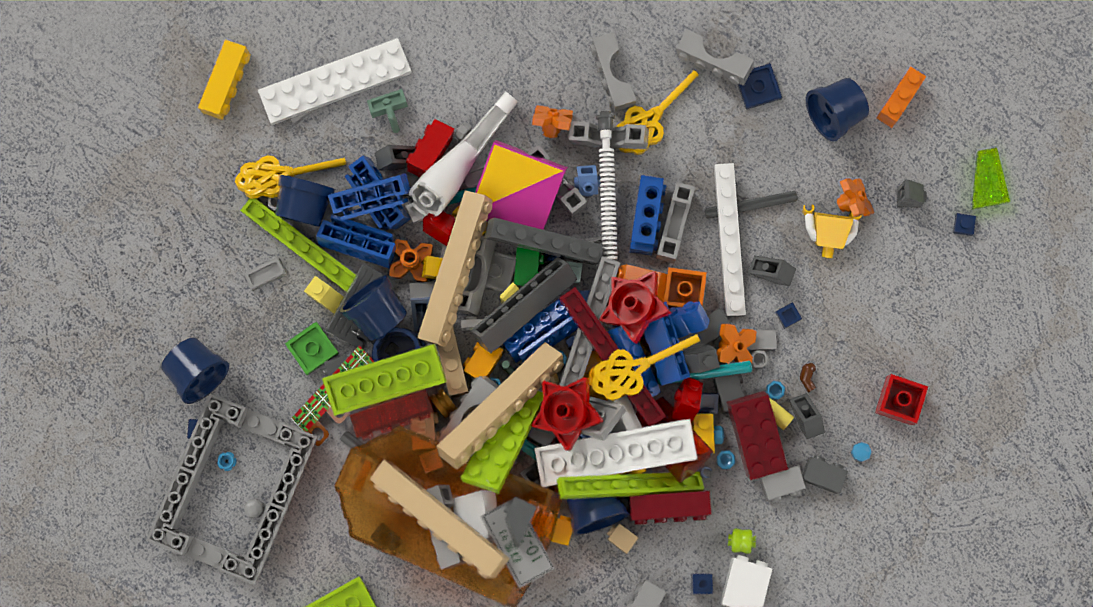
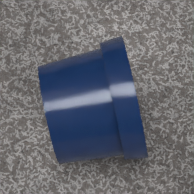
M850 78L841 79L826 87L815 88L806 94L805 102L809 117L818 132L829 141L835 142L839 140L850 128L869 115V105L863 90Z
M279 175L278 186H280L275 216L320 227L329 202L328 195L335 193L336 189L291 176Z
M386 275L362 287L340 309V313L347 320H351L370 341L389 332L407 314V311L392 290V284Z
M393 328L376 339L372 349V360L376 362L391 357L385 352L390 343H394L399 347V351L395 356L427 345L425 341L417 338L418 334L406 328Z
M188 338L176 345L166 355L161 369L176 387L177 394L185 404H192L208 396L222 383L229 371V363L220 355L214 354L197 338Z
M618 496L567 499L572 518L571 527L573 535H584L599 531L629 516L625 504L621 503Z

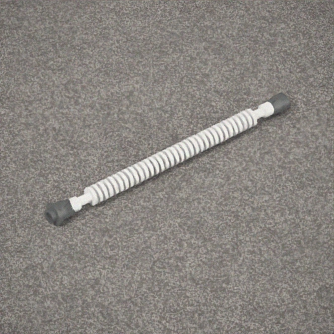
M601 111L600 115H596V119L598 120V131H600V139H602L603 149H599V153H602L599 154V158H602L599 159V163H602L599 164V167L601 168L600 182H602L600 187H603L600 188V192H604L600 194V197H604L601 198V202H604L601 203V207H603L601 208L603 212L601 213L603 217L601 221H604L601 223V226H605L601 230L605 231L602 232V236H606L602 237V241H606L602 242V245L606 246L603 247V251L606 252H602V255L611 260H618V257L614 256L618 255L615 251L617 250V247H615L617 242H614L617 240V237H613L617 235V232H613L617 230V227H613L617 223L613 222L616 221V217H612L616 216V212H613L616 211L614 207L616 206L614 202L616 201V198H614L616 193H614L615 188H613L615 183H611L615 182V178H612L615 177V173H612L615 172L613 168L615 167L613 163L614 149L610 148L615 115L611 114V111ZM606 324L607 328H605V330H608L616 325Z

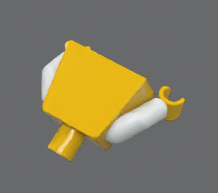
M813 204L811 205V211H807L804 205L802 212L805 215L806 230L810 239L815 241L817 246H823L822 257L833 258L834 248L843 249L845 245H848L856 237L859 226L858 220L862 215L854 217L852 212L848 216L814 213L815 207Z

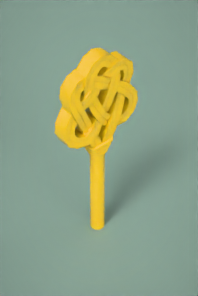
M693 70L659 106H655L648 111L639 106L629 108L625 113V120L620 122L617 127H623L626 124L646 125L649 129L647 149L650 145L658 144L664 135L663 126L658 122L663 115V111L699 74ZM656 129L658 134L655 137H653ZM619 148L621 152L633 153L635 155H642L647 151V149Z
M267 155L261 157L257 162L243 164L240 168V173L235 178V185L238 190L244 192L246 197L250 199L261 196L275 198L278 197L280 186H278L279 175L294 177L299 174L346 165L345 158L293 168L280 166L278 159Z
M696 334L648 358L642 357L633 360L629 352L616 350L608 360L602 361L595 366L592 388L610 400L619 399L624 394H637L643 388V379L640 374L650 368V365L700 342V339ZM623 356L626 360H616V358ZM641 365L635 371L631 370L632 366ZM614 366H625L624 369H612ZM620 375L614 382L610 380L611 376ZM629 376L630 378L626 381V383L623 386H620V384L625 380V378ZM636 380L637 386L633 389H629ZM599 381L603 383V388L598 386Z

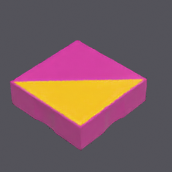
M494 141L475 193L486 195L493 200L492 210L488 214L486 221L498 218L544 230L568 167L544 158L531 156L523 150L503 142Z

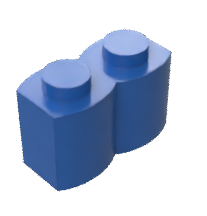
M688 302L683 307H672L669 309L678 338L708 328L710 319L700 302Z

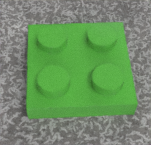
M317 321L285 343L306 375H309L322 366L324 362L339 354Z

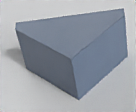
M430 297L410 299L414 332L420 331Z

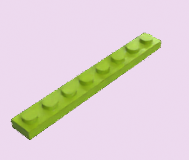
M249 199L240 210L244 215L345 292L348 291L356 274L282 218L275 216L273 211L257 199Z
M700 471L569 476L557 479L561 499L638 496L705 490Z

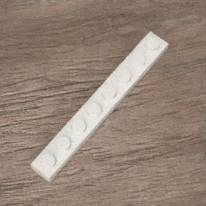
M734 163L715 164L714 173L726 316L746 315Z

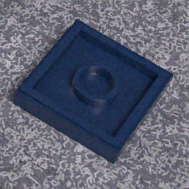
M771 63L753 68L744 86L738 84L746 110L782 99Z

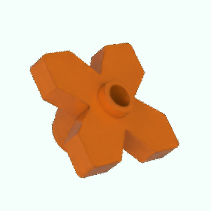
M537 105L532 125L542 126L545 137L557 138L561 129L570 130L573 111L550 109L546 106Z
M846 178L840 181L844 193L837 198V204L842 212L851 211L854 217L860 215L869 216L875 213L870 201L867 199L865 187L861 179L851 180V178Z
M396 239L395 253L400 257V260L391 264L390 277L401 279L410 271L415 281L427 282L428 278L422 277V262L426 256H432V244L421 243L415 249H411L406 240ZM410 259H414L413 262L408 263Z
M721 324L719 335L722 340L719 342V349L717 350L718 362L729 364L734 359L735 363L751 361L752 364L753 357L747 350V347L755 343L757 331L742 329L738 333L735 325Z

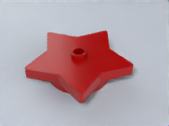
M651 271L636 280L612 277V293L609 298V305L599 318V321L622 326L631 341L635 344L638 343L649 323L671 314L670 310L657 296L658 274L655 271Z
M583 377L567 386L542 381L543 401L541 410L531 426L553 432L564 449L571 451L582 430L604 421L589 403V378Z

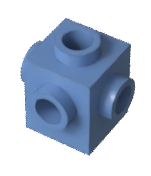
M596 165L577 167V177L574 178V186L582 196L598 194L601 177L597 175Z

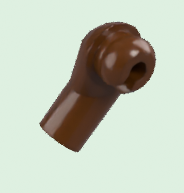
M813 363L805 364L799 376L808 393L816 389L811 380L813 372L816 371Z

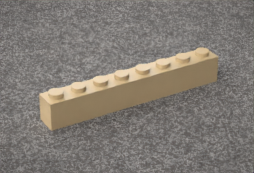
M470 191L464 192L417 337L422 341L445 348L450 341V332L457 319V310L462 303V295L469 282L468 276L475 263L474 257L480 247L482 233L486 229L488 214L492 210L493 200L486 195Z
M544 342L437 445L439 456L455 469L466 464L469 457L475 451H479L485 441L492 438L502 425H505L516 411L518 412L522 409L528 399L536 395L537 391L542 387V381L549 382L555 373L561 371L564 365L563 354Z
M383 460L370 478L375 483L374 487L382 493L385 491L389 495L388 499L397 505L398 503L404 507L403 511L411 517L414 515L419 519L417 521L418 524L426 529L430 528L435 538L447 542V547L454 553L459 552L464 556L462 558L463 561L470 566L475 565L479 569L477 572L484 578H496L510 559L392 462Z

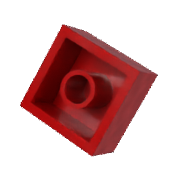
M890 374L885 378L875 413L911 426L918 423L929 386Z

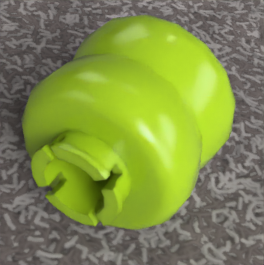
M734 528L732 534L728 533V546H731V550L734 553L750 554L752 548H756V536H752V530Z

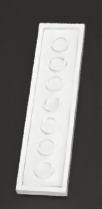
M396 38L261 88L258 92L271 125H275L305 112L318 109L412 74L399 39Z
M690 419L608 434L605 440L594 437L580 439L576 441L571 451H566L561 443L535 448L542 487L557 485L559 477L612 475L698 459Z

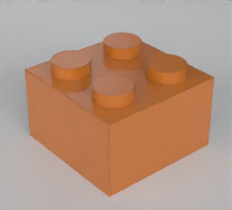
M668 267L664 302H667L668 308L683 307L688 302H700L703 306L707 272Z

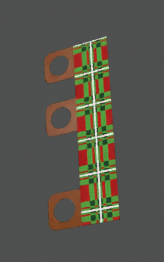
M358 346L333 374L373 363L374 361ZM324 384L291 418L302 431L312 434L315 428H320L323 431L324 436L321 440H316V446H320L329 436V432L318 421L325 412L338 424L342 423L350 415L349 411L345 412L342 418L334 416Z

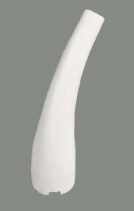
M505 91L465 138L432 165L411 187L409 195H412L414 200L412 205L424 215L431 213L437 216L454 198L479 154L518 103L509 93Z

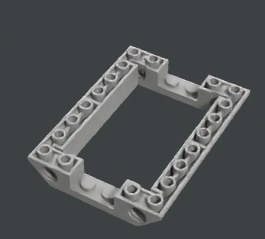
M209 394L146 541L180 555L189 556L216 567L219 571L256 585L318 437ZM224 421L291 447L245 557L178 530Z

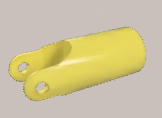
M770 399L776 425L784 430L793 420L794 416Z

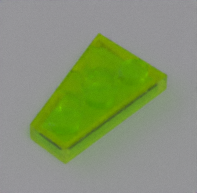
M997 147L978 151L976 153L971 210L1009 203L1010 198Z

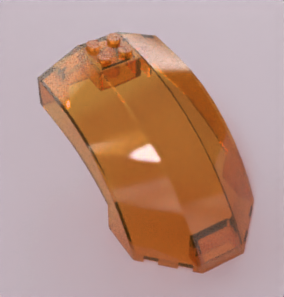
M402 426L395 427L393 431L368 440L367 443L350 449L334 485L336 493L339 494L344 519H346L349 527L350 538L432 572L508 607H517L531 583L518 588L506 564L496 578H484L477 572L479 569L475 565L470 566L467 563L451 569H441L437 562L435 547L431 541L430 529H426L418 524L417 521L419 519L414 515L411 517L403 511L404 507L399 503L397 505L388 499L389 495L385 491L383 493L378 491L374 487L375 483L370 480L382 461L386 460L395 464L425 490L437 485H449L452 497L456 498L486 490L462 482L461 477L471 456L466 464L455 469L439 456L437 449L439 442ZM509 473L499 494L495 493L497 507L514 499V497L536 506L537 508L530 523L547 552L554 535L562 499L558 493ZM453 506L450 508L452 512H454Z

